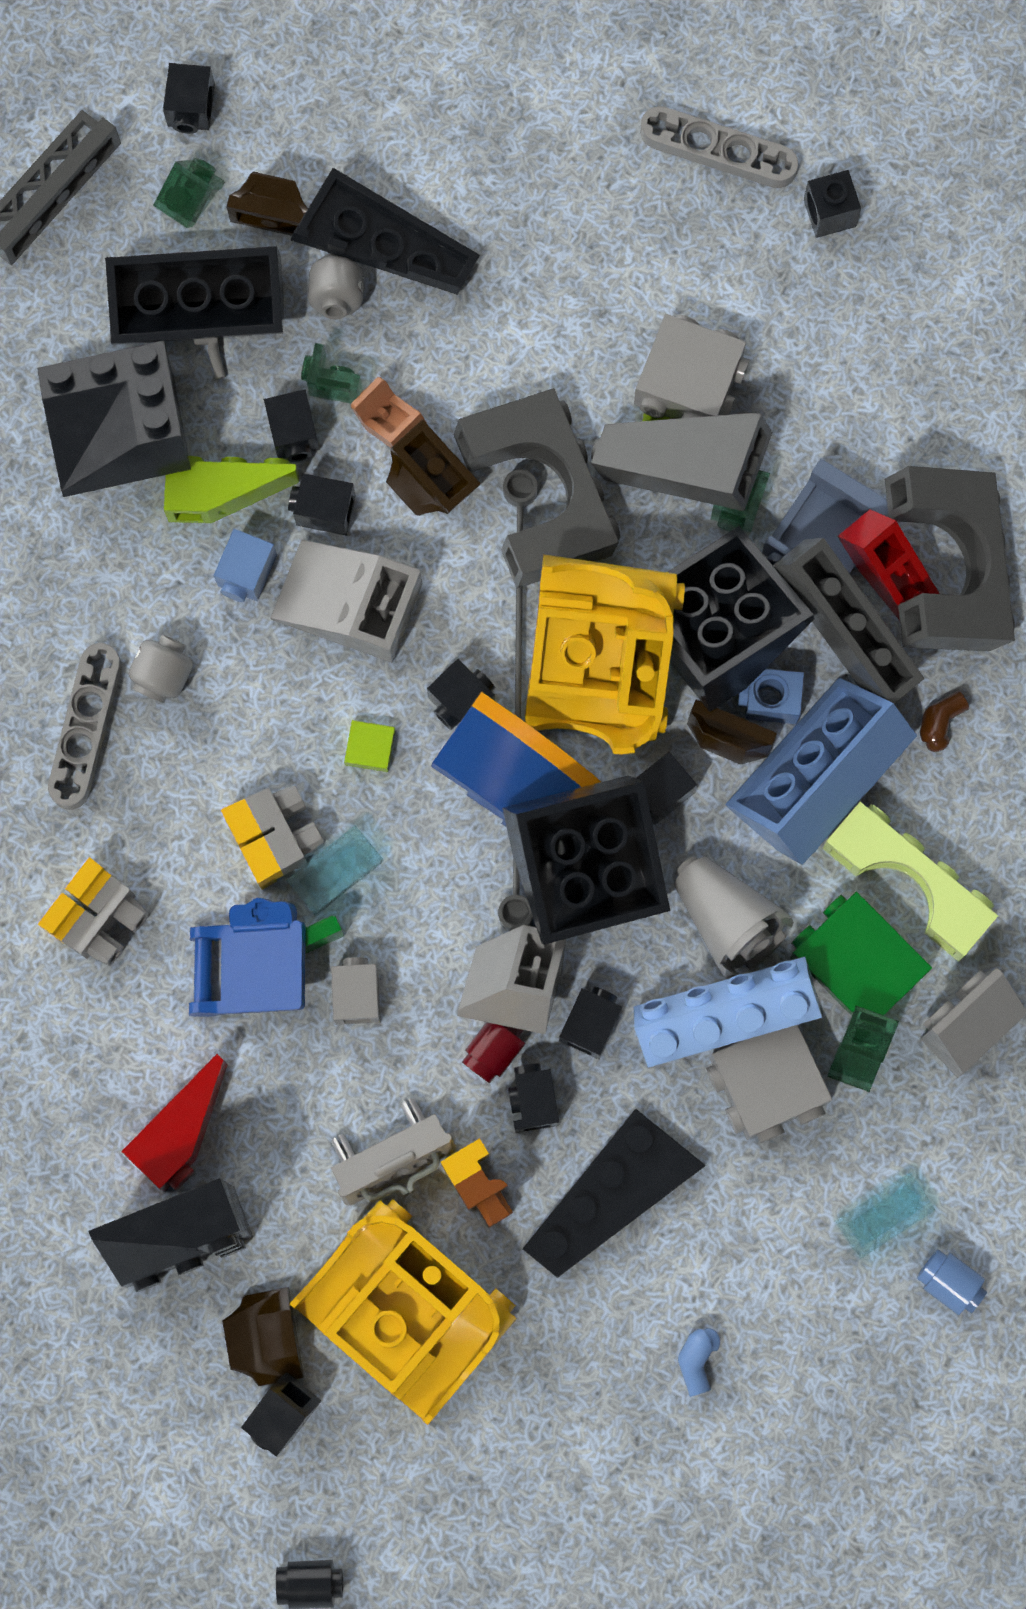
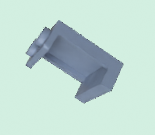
M820 458L811 472L809 481L773 535L769 536L765 541L762 554L767 556L768 561L774 565L804 539L824 538L851 575L856 566L837 536L869 509L888 517L887 499Z

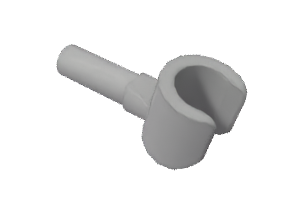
M219 338L194 339L195 345H208V353L215 379L225 378L226 375L219 353Z

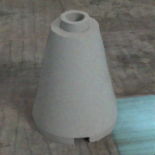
M690 857L675 872L677 878L674 882V887L718 969L727 979L739 975L735 970L743 965L752 970L762 963L787 937L782 931L784 925L793 926L792 917L784 909L708 857H701L699 859Z

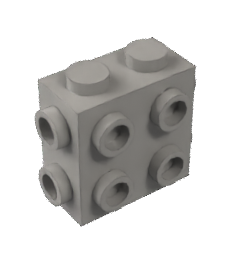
M665 313L636 386L634 405L640 407V410L645 414L655 418L666 416L672 419L730 415L735 401V397L729 395L734 382L742 383L750 361L743 357L746 342L739 340L736 334L728 330L717 329L714 331L700 326L691 317L685 315H676L674 317Z
M798 1025L717 1048L718 1051L709 1058L712 1066L706 1068L711 1083L717 1093L724 1090L731 1107L725 1109L728 1120L736 1134L743 1131L746 1140L757 1136L760 1143H763L785 1133L782 1124L798 1118L801 1125L815 1120L826 1114L823 1106L832 1101Z

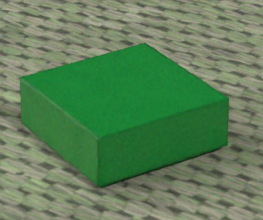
M332 915L306 927L305 954L344 937L336 916L333 917Z

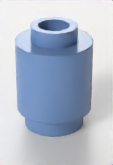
M937 1249L917 1276V1279L925 1284L923 1289L957 1315H960L964 1309L972 1314L987 1294V1291L981 1287L985 1278L950 1252L945 1255Z

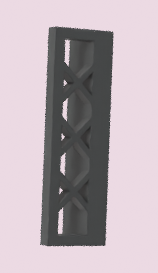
M81 110L0 200V221H9L0 231V257L12 266L119 147L121 141L113 124L104 117L97 122L85 111ZM84 125L87 126L91 131L73 148V137ZM66 145H68V150L61 151ZM65 159L46 180L45 168L52 160ZM40 175V181L33 182ZM37 190L19 210L18 198L23 192ZM11 206L13 207V212H6Z

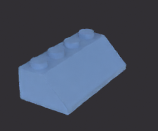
M839 677L725 805L778 852L803 865L895 760L902 755L904 750L917 737V734L894 703Z

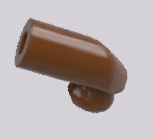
M960 691L947 696L925 710L920 728V737L922 742L926 743L929 751L939 752L949 745L950 739L946 735L949 720L969 710L968 702Z

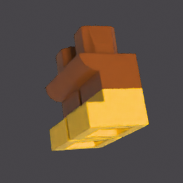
M479 1138L440 1163L468 1211L477 1206L490 1228L513 1214L501 1193L508 1185L500 1179L489 1181L479 1165L481 1161L489 1157L487 1149Z

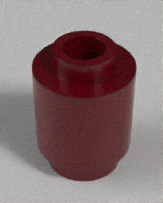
M486 1022L465 1049L468 1054L462 1063L485 1081L491 1083L496 1075L499 1077L503 1075L526 1043L519 1039L524 1030Z

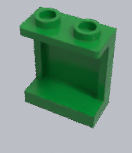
M856 891L848 900L841 894L824 910L823 914L828 919L817 930L809 925L791 942L796 950L792 953L790 959L806 958L811 975L854 1018L852 1022L865 1035L932 967Z

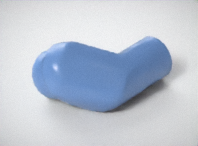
M711 1328L697 1329L689 1334L678 1356V1363L690 1397L711 1390L703 1366L711 1352L718 1351L720 1347V1337Z

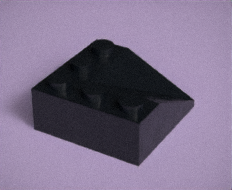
M164 340L37 368L43 407L63 497L191 470L174 375Z
M740 526L668 571L669 573L677 574V583L685 584L682 610L674 609L673 612L674 634L670 663L709 712L745 690L815 619L810 609Z
M628 775L502 808L511 851L543 945L670 911L644 781Z
M221 1178L88 1231L91 1240L120 1286L125 1288L134 1286L136 1292L160 1284L161 1279L159 1275L175 1268L178 1275H182L204 1266L201 1258L207 1255L215 1254V1256L224 1258L246 1249L244 1241L253 1237L235 1187Z

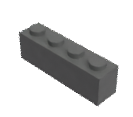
M824 538L804 539L773 565L814 614L813 624L859 687L895 704L925 679Z

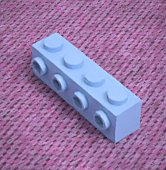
M805 957L783 961L771 967L739 974L723 981L694 987L685 992L653 999L644 1004L633 1006L634 1029L648 1068L822 1018L818 995Z

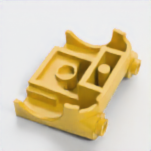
M543 554L525 722L537 731L570 729L595 735L610 745L613 754L621 755L635 753V749L648 741H655L657 733H665L668 707H664L674 634L673 612L674 609L682 610L685 584L677 583V574Z
M392 1199L387 1205L379 1200L363 1219L351 1227L334 1254L291 1301L290 1305L303 1314L328 1339L428 1425L516 1321L517 1318L510 1313L516 1305L496 1288L489 1295L413 1227L408 1225V1221L413 1216L395 1200Z

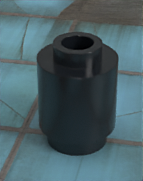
M333 1560L291 1561L285 1567L276 1568V1600L278 1605H288L289 1609L334 1608L335 1598H343L342 1569H334Z

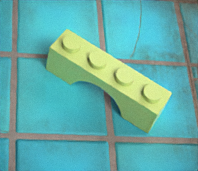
M859 802L828 838L822 849L856 877L867 871L880 868L898 870L911 877L921 887L928 903L929 916L924 934L959 962L998 917L992 911L993 903L981 892L972 890L970 893L957 882L959 876L950 866L942 861H938L935 864L924 855V846L912 835L904 833L901 836L888 824L891 820L882 810L872 804L866 807L863 803Z

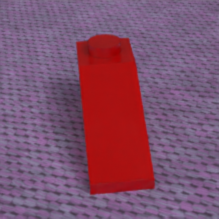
M869 509L837 536L856 568L899 621V604L922 593L940 594L896 520Z
M218 1054L121 1151L164 1192L170 1186L174 1190L179 1189L194 1173L190 1166L197 1160L228 1065Z

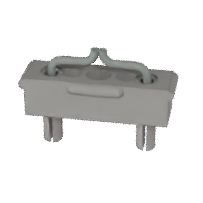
M413 1098L408 1099L419 1120L416 1123L406 1101H404L401 1107L411 1126L355 1155L346 1136L343 1134L338 1135L349 1156L348 1159L336 1137L333 1138L331 1143L341 1162L331 1167V1170L340 1186L338 1194L344 1204L351 1206L363 1199L375 1202L397 1191L401 1192L404 1197L414 1193L415 1182L437 1170L440 1159L454 1153L456 1150V1144L452 1135L444 1132L436 1114L425 1119L416 1100ZM429 1166L428 1168H426V1169H424V1170H422V1171H420V1172L414 1174L412 1177H410V1179H409V1181H408L407 1188L404 1187V1186H402V1185H394V1186H391V1187H389V1188H387V1189H385V1190H383V1191L377 1193L378 1191H380V1190H382V1189H384V1188H386V1187H388V1186H390V1185H392V1184H394V1183H396V1182H398V1181L404 1179L405 1177H407V1176H409V1175H411V1174H413V1173H415V1172H417V1171H419V1170H421V1169H423V1168Z

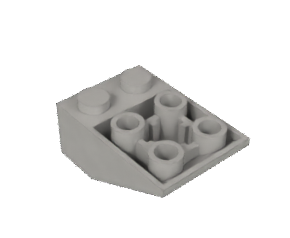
M301 540L274 607L271 620L392 663L423 584L421 570L379 555Z

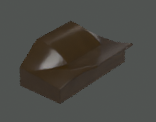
M254 171L239 190L229 195L226 206L230 222L290 236L293 235L308 209L303 202L295 181Z
M424 420L420 421L390 449L392 464L386 483L417 516L436 511L449 514L481 484Z
M697 699L693 704L687 722L700 748L740 765L767 758L777 735L774 731L719 708L709 712L703 703Z
M289 1287L244 1295L240 1306L231 1315L222 1320L230 1370L251 1377L258 1386L275 1384L286 1372L295 1379L304 1378L293 1308L290 1305Z

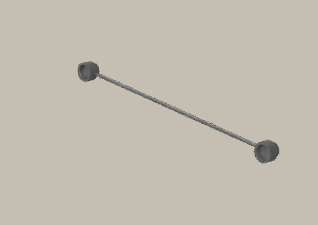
M518 469L510 472L503 482V494L506 501L512 506L517 507V532L523 530V507L533 503L537 496V480L534 475L527 470ZM523 587L516 588L515 715L520 719ZM514 857L513 895L506 897L500 903L498 909L499 921L508 931L522 925L530 926L533 921L527 898L519 895L520 875Z

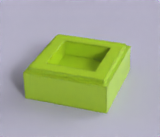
M352 720L344 764L346 766L388 772L395 727Z

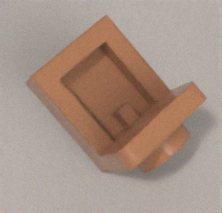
M377 377L351 403V408L363 427L390 448L420 421L424 420L426 422L422 414L396 396L388 383L381 377Z

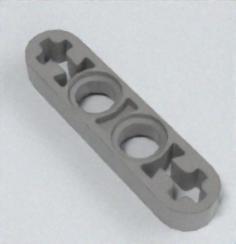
M662 106L650 108L642 117L640 128L642 140L653 149L773 188L786 187L796 177L798 168L797 156L792 149L784 145ZM659 120L665 121L667 130H663L660 135L653 134V126L651 125H656ZM678 125L684 127L681 131L680 143L674 142L675 133L678 132ZM702 132L710 138L711 144L704 150H695L689 146L687 139L693 133ZM742 145L750 151L751 156L744 163H735L728 158L727 151L732 146ZM758 151L764 153L763 159L760 163V168L756 169L754 166L757 161ZM777 159L785 161L786 169H782L780 175L772 173L773 166L771 164H775Z
M105 643L90 645L81 656L48 782V792L52 800L59 807L67 810L81 807L90 795L122 670V662L118 653L112 646ZM101 654H106L107 660L112 664L111 668H103L99 680L102 685H108L106 690L92 684L84 685L86 679L94 683L96 670L90 663L92 660H99ZM87 695H97L103 702L101 711L92 717H86L79 711V703ZM78 736H85L92 743L90 753L83 758L71 757L68 752L70 741ZM64 762L76 768H86L84 774L76 770L74 783L80 788L79 793H71L69 799H64V794L58 790L60 784L68 783L71 774L68 768H62Z

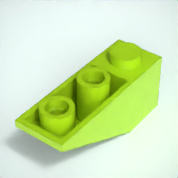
M189 455L191 470L165 475L164 513L168 522L213 523L299 483L296 464H290L288 460L283 458H267L264 460V463H247L245 459L240 457H224L221 459V462H205L201 457Z

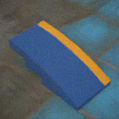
M483 692L475 700L431 765L432 768L467 790L468 797L503 820L501 824L505 827L503 807L601 782L561 748Z

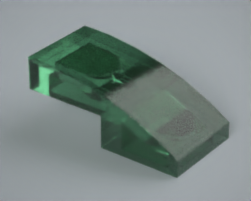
M855 1006L831 1062L827 1077L870 1092L899 1021Z

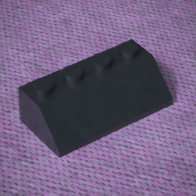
M277 246L105 258L112 345L159 342L163 340L177 341L283 334V278L281 254Z

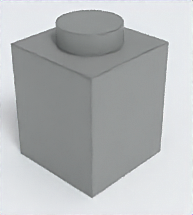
M355 957L342 959V966H331L333 1020L336 1025L380 1023L379 974L377 965L368 964V958Z

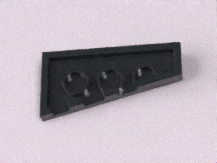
M332 168L291 237V241L337 256L346 257L355 262L458 295L480 256L335 168Z
M635 1109L522 1250L558 1278L706 1165L640 1111Z

